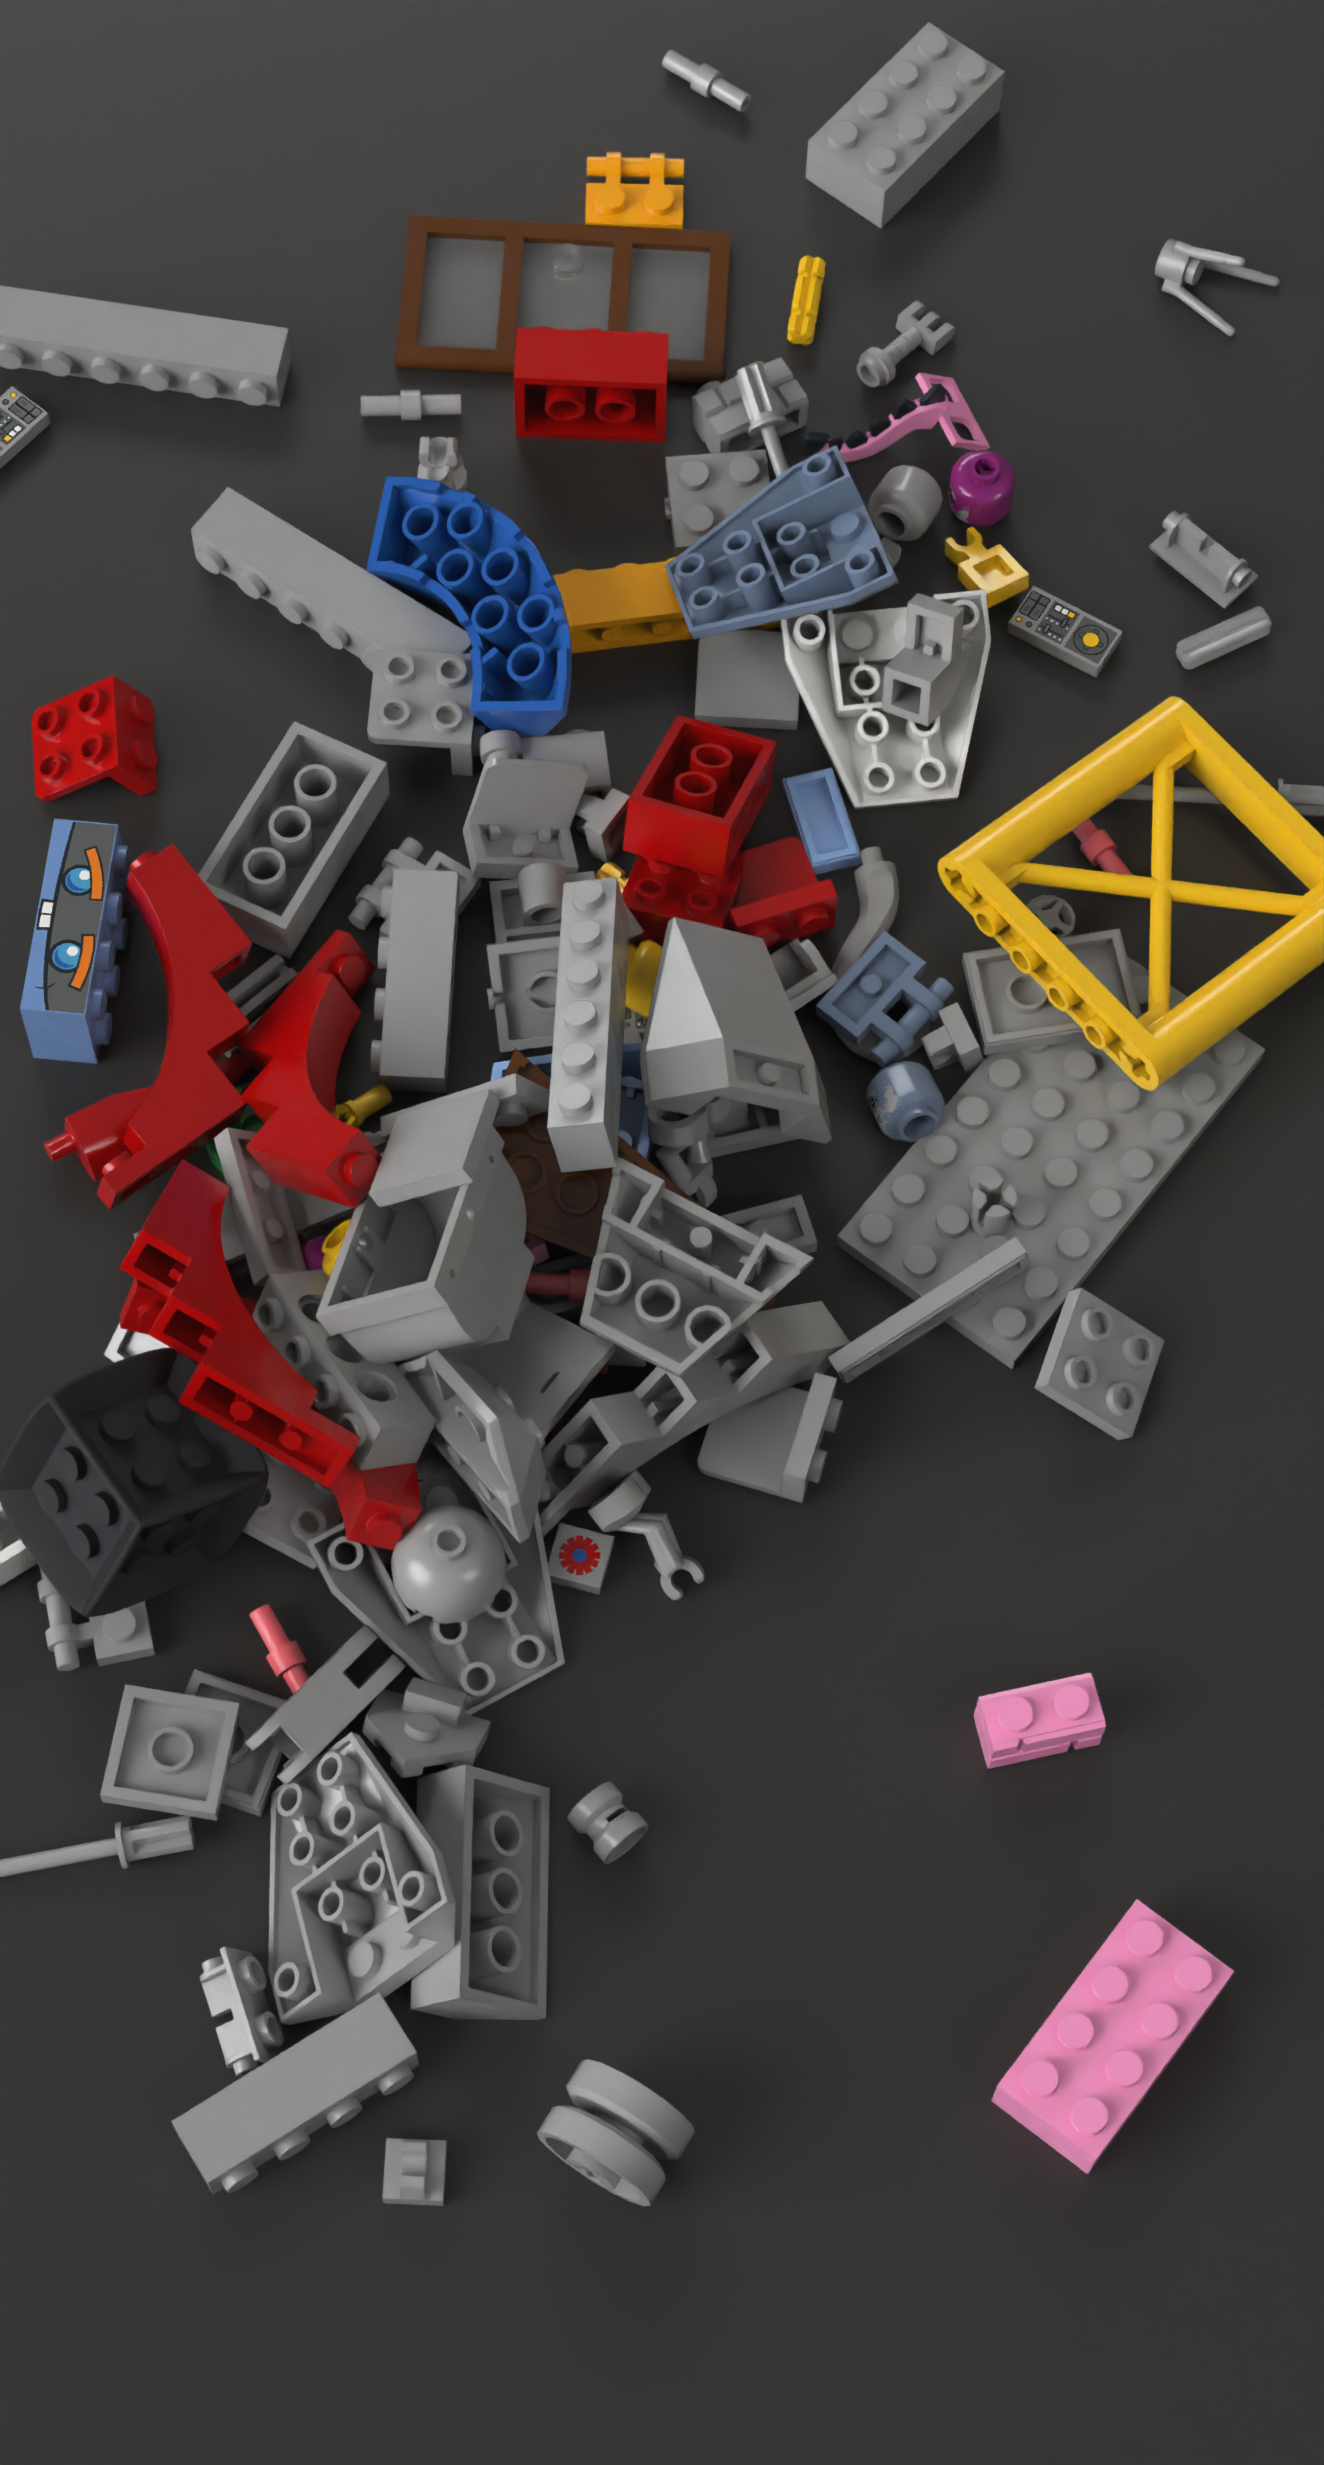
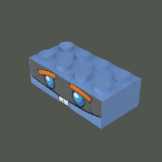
M54 818L20 1005V1012L33 1058L97 1064L100 1046L109 1045L112 1032V1014L106 1013L109 997H117L119 991L120 967L119 965H114L117 950H125L128 920L127 918H122L125 903H131L124 892L130 873V846L122 845L118 824Z

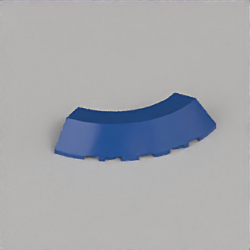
M386 476L366 570L409 597L429 600L453 611L460 624L466 629L473 647L470 650L473 670V690L470 712L492 731L511 730L518 733L519 736H545L567 715L572 671V649L568 619L561 593L549 566L533 542L510 518L496 508L481 501L476 495L468 491L463 493L448 488L438 481L416 477Z

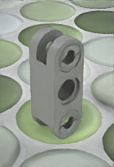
M364 1625L246 1740L245 1744L254 1751L270 1739L289 1759L283 1765L284 1769L277 1775L284 1785L299 1774L405 1668L404 1663L395 1654H392L360 1685L346 1671L378 1637L367 1625Z

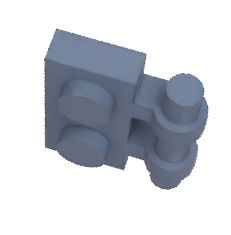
M884 931L816 1005V1015L856 1046L870 1031L873 1032L881 1041L869 1053L870 1057L879 1066L886 1067L896 1055L903 1056L912 1047L914 1035L927 1021L934 1022L939 1017L938 1011L945 1008L943 1004L954 993V988L947 980L941 977L929 989L919 983L917 980L925 972L926 962ZM902 997L912 1007L896 1023L886 1014Z

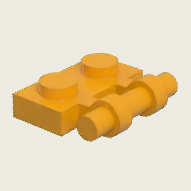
M607 152L606 157L587 156V176L606 177V183H586V225L683 230L684 185H664V178H684V159L665 158V153H650V158L621 157V152ZM621 177L650 178V184H621Z

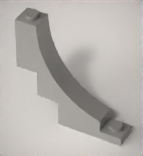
M817 1301L755 1312L681 1378L657 1366L634 1391L590 1399L541 1451L546 1469V1477L538 1503L543 1538L570 1510L590 1506L634 1470L692 1432L755 1399L801 1382L813 1380L815 1372L823 1374L832 1365L828 1357L850 1343L823 1302Z

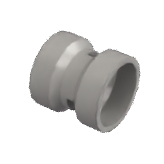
M611 1781L601 1784L587 1794L571 1810L567 1817L569 1823L578 1833L587 1834L594 1842L593 1851L604 1864H609L624 1855L649 1829V1825L638 1812H629L623 1805V1794Z

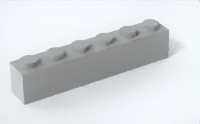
M0 285V366L3 368H24L44 371L59 377L70 375L96 379L106 384L117 382L144 386L153 391L171 390L191 393L201 398L218 397L242 401L253 406L264 404L280 407L292 360L289 328Z
M229 487L226 488L191 528L195 557L206 570L213 574L222 573L235 581L248 596L254 599L261 597L276 606L280 613L289 621L295 624L303 623L312 628L331 647L335 649L344 648L356 655L372 672L374 670L375 654L381 649L470 654V650L473 649L467 631Z
M617 877L563 883L547 1124L561 1173L617 1167L630 925Z

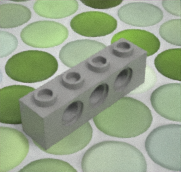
M323 1269L269 1275L252 1318L276 1351L318 1390L313 1404L321 1415L361 1437L351 1456L361 1470L417 1462L437 1420L395 1363L379 1365L368 1361L341 1334L330 1336L315 1316L329 1281V1277L324 1273Z

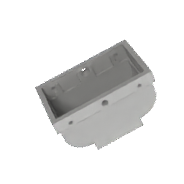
M493 1126L473 1183L385 1207H378L368 1192L355 1208L315 1317L330 1336L341 1334L368 1361L379 1365H386L410 1358L414 1359L435 1350L448 1355L509 1340L535 1257L524 1244L527 1218L523 1192L514 1171L502 1153L505 1142Z

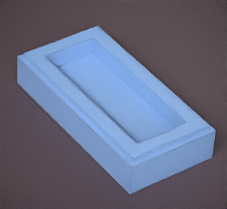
M832 767L782 779L781 789L797 838L801 840L815 875L860 865V850Z

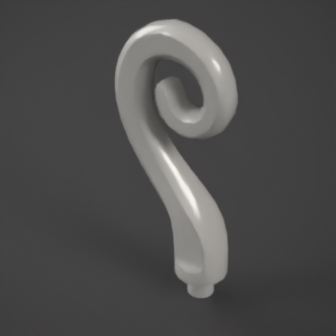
M868 847L860 853L863 865L854 873L860 905L859 917L840 949L831 969L832 974L834 973L838 980L844 976L884 931L888 933L897 913L899 882L896 867L893 862L883 860L879 847ZM902 997L898 1000V1002L904 1004L908 1008V1010L912 1007L911 1004L904 1000ZM927 1021L914 1035L912 1047L903 1056L896 1055L890 1063L907 1058L923 1045L921 1039L929 1034L932 1022ZM835 1030L837 1036L850 1051L874 1062L869 1053L881 1041L878 1036L870 1031L856 1046Z

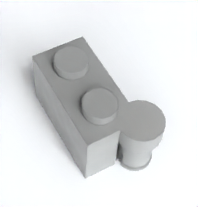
M575 729L561 735L540 737L519 736L518 733L511 730H495L484 734L480 738L479 747L483 765L491 758L581 762L586 765L588 771V780L583 794L604 800L611 791L604 730L590 732L584 729Z

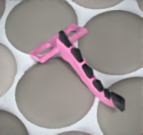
M919 372L915 378L924 393L921 398L914 401L907 398L901 399L896 404L892 414L888 417L873 419L869 424V432L865 434L860 430L854 431L845 443H843L842 436H837L828 442L829 434L807 432L802 437V455L818 454L837 445L844 462L857 461L886 449L914 430H931L937 421H939L952 447L978 451L988 450L990 445L954 379ZM944 387L947 389L953 402H948ZM952 422L965 425L974 441L961 438Z

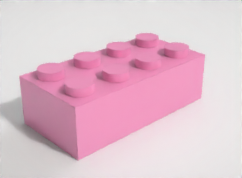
M1136 1899L999 2082L991 2101L1086 2174H1089L1223 1991L1234 1970Z

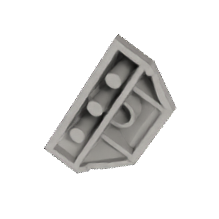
M438 1350L397 1365L403 1376L437 1420L428 1438L519 1543L530 1538L546 1477V1469L540 1450L546 1444L537 1425L529 1417L523 1420L520 1419L515 1413V1408L509 1395L501 1385L497 1383L491 1386L475 1368Z

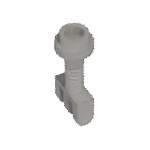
M916 300L898 315L896 329L902 334L883 350L878 347H870L861 354L856 367L858 376L869 387L885 386L896 375L895 365L917 346H920L933 356L951 341L956 333V328L946 322L936 330L941 322V317L931 311L922 318L926 311V306L919 300Z

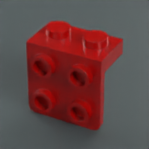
M112 675L37 708L32 715L36 796L45 802H50L106 777L112 778L139 796L157 790L156 766L158 757L154 746L153 721L155 719V712L152 700Z
M788 837L736 854L732 862L738 863L743 867V878L724 929L763 938L768 948L835 927L837 893L831 879L818 882L800 839Z
M638 855L622 892L624 903L644 931L633 945L638 947L640 943L651 940L663 947L667 924L673 917L724 929L743 878V867L738 863L732 862L724 878L713 875L698 874L691 869L663 861L648 860Z

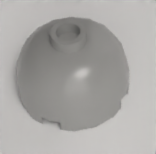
M454 1504L429 1507L420 1512L415 1525L407 1529L395 1545L391 1557L394 1588L406 1607L415 1613L418 1610L423 1615L433 1617L435 1622L448 1624L468 1621L486 1611L495 1601V1596L501 1589L506 1574L503 1542L492 1523L474 1509Z

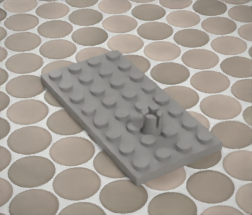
M1127 956L1141 1014L1144 1015L1148 1012L1149 970ZM1170 985L1171 1010L1186 999L1187 996ZM1235 1029L1153 1091H1148L1138 1086L1102 1049L1094 1047L1087 1039L990 1054L945 1106L943 1117L935 1131L931 1135L917 1139L837 1235L836 1245L916 1301L1016 1236L1027 1252L1030 1262L1029 1267L944 1321L1013 1370L1063 1308L1068 1291L1079 1288L1262 1060L1265 1048Z

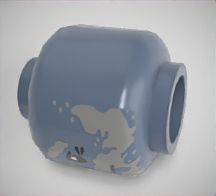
M910 1061L890 1063L879 1070L867 1088L866 1100L881 1131L891 1139L915 1142L919 1138L931 1135L943 1117L945 1110L943 1096L930 1071L920 1063Z

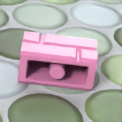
M1091 1672L978 1697L977 1707L974 1712L975 1725L988 1769L1067 1752L1070 1746L1077 1750L1099 1745L1106 1728L1105 1718Z

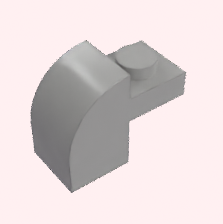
M917 593L908 602L905 647L884 669L882 711L929 726L947 707L958 689L969 656L970 643L962 640L964 608Z

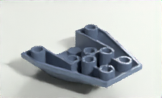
M837 445L821 453L814 454L787 469L664 567L693 639L851 606L900 583Z

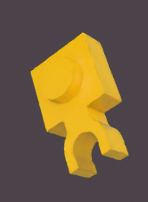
M972 526L967 529L966 544L968 546L958 545L952 537L945 539V555L954 564L958 565V580L969 591L985 590L987 608L1028 589V572L1001 544L987 550L982 545V536Z

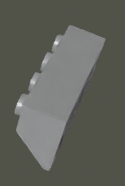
M467 1764L417 1778L416 1817L442 1853L456 1903L454 1948L411 1978L412 2010L451 2019L540 2020L546 2018L550 1788Z

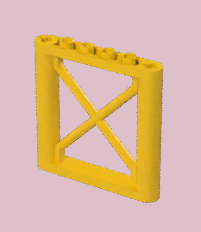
M1175 696L1168 697L938 861V873L944 886L973 916L978 928L985 935L993 937L1010 954L1014 965L1021 972L1029 974L1046 991L1050 1002L1058 1010L1066 1012L1082 1027L1085 1037L1094 1047L1102 1049L1138 1086L1148 1091L1158 1088L1324 962V837L1187 702ZM1184 765L1310 891L1300 896L1172 880L1174 772ZM1153 773L1151 877L1029 863L1031 859ZM1019 883L1150 899L1148 1012L1136 1019L1010 889ZM1172 902L1295 916L1170 1010Z

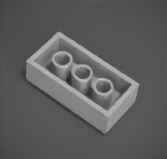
M928 22L808 140L805 178L879 228H882L1000 110L1005 71Z
M293 722L198 874L251 942L288 959L291 958L390 795L387 762L300 723Z

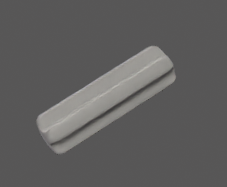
M1254 607L1179 641L1175 650L1177 659L1183 668L1193 669L1268 635L1272 626L1271 619L1263 607Z

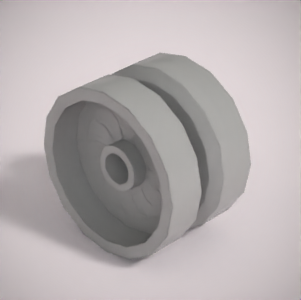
M590 2059L582 2060L566 2085L569 2096L576 2107L569 2105L553 2107L538 2130V2137L551 2152L589 2180L629 2202L644 2207L651 2206L666 2181L661 2164L655 2158L662 2160L679 2159L695 2133L694 2127L682 2113L643 2084L603 2063Z

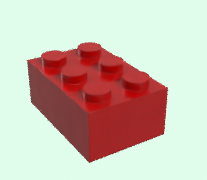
M546 326L534 328L517 327L514 365L515 437L665 443L669 333H653L647 330L635 332L603 331L596 328L585 330L552 329Z
M677 715L628 799L622 850L641 855L648 860L663 861L688 868L698 874L724 878L770 793L777 742Z

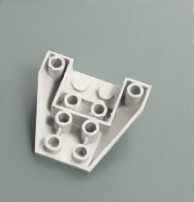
M985 590L934 594L933 596L935 599L964 608L962 640L970 643V650L966 668L956 693L947 707L929 726L882 711L884 669L905 647L908 607L833 614L832 610L781 620L785 663L854 810L957 800L991 644Z

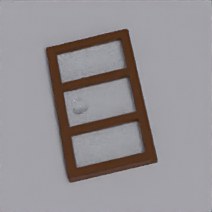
M409 215L397 346L393 360L396 367L514 374L517 327L534 328L546 326L552 329L571 330L596 328L603 331L621 332L647 330L653 333H669L667 382L706 384L711 381H719L722 383L726 377L723 363L731 232Z

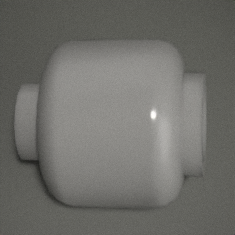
M909 465L893 467L883 477L870 497L868 505L870 517L876 529L883 536L891 540L911 541L918 539L927 531L940 512L943 502L942 491L936 480L925 470Z

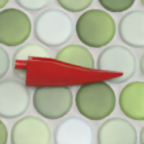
M243 1052L216 1062V1065L232 1085L252 1066ZM152 1086L113 1094L66 1117L65 1132L43 1143L50 1160L55 1162L75 1152L89 1176L95 1182L102 1179L104 1176L101 1172L102 1169L113 1158L125 1151H128L133 1156L122 1140L128 1123L145 1101Z

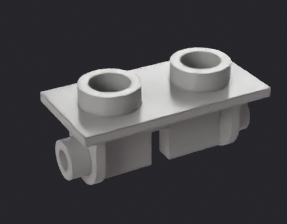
M1172 511L1162 524L1166 531L1149 545V549L1225 609L1258 579L1259 575L1247 567L1248 562L1244 558L1237 559L1192 523L1190 515L1186 512L1180 515L1178 512Z
M223 1947L220 1948L222 1956L211 1958L202 1963L204 1973L199 1978L212 2017L218 2018L232 2011L234 2020L215 2029L227 2068H234L236 2077H243L258 2068L257 2062L266 2063L283 2052L281 2045L284 2042V2035L278 2019L269 2010L263 1991L266 1988V1976L259 1961L253 1957L252 1952Z

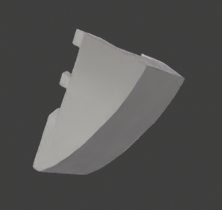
M618 1156L617 1167L612 1169L607 1204L604 1206L602 1227L596 1255L593 1258L580 1326L681 1378L813 1263L814 1258L765 1232L759 1237L666 1189L665 1180Z

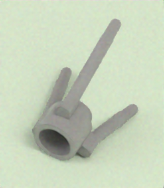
M1169 239L1165 243L1155 267V275L1165 279L1162 291L1177 296L1228 336L1235 334V328L1183 286L1186 283L1194 286L1199 280L1203 268L1273 287L1278 286L1280 282L1277 277L1242 267L1245 265L1243 257L1194 247L1174 239Z

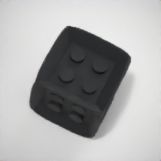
M160 1348L128 1357L81 1375L56 1389L30 1413L0 1467V1503L9 1522L57 1592L72 1608L84 1617H96L120 1611L167 1592L198 1576L231 1548L256 1511L267 1489L269 1471L259 1448L178 1402L198 1363L173 1348Z

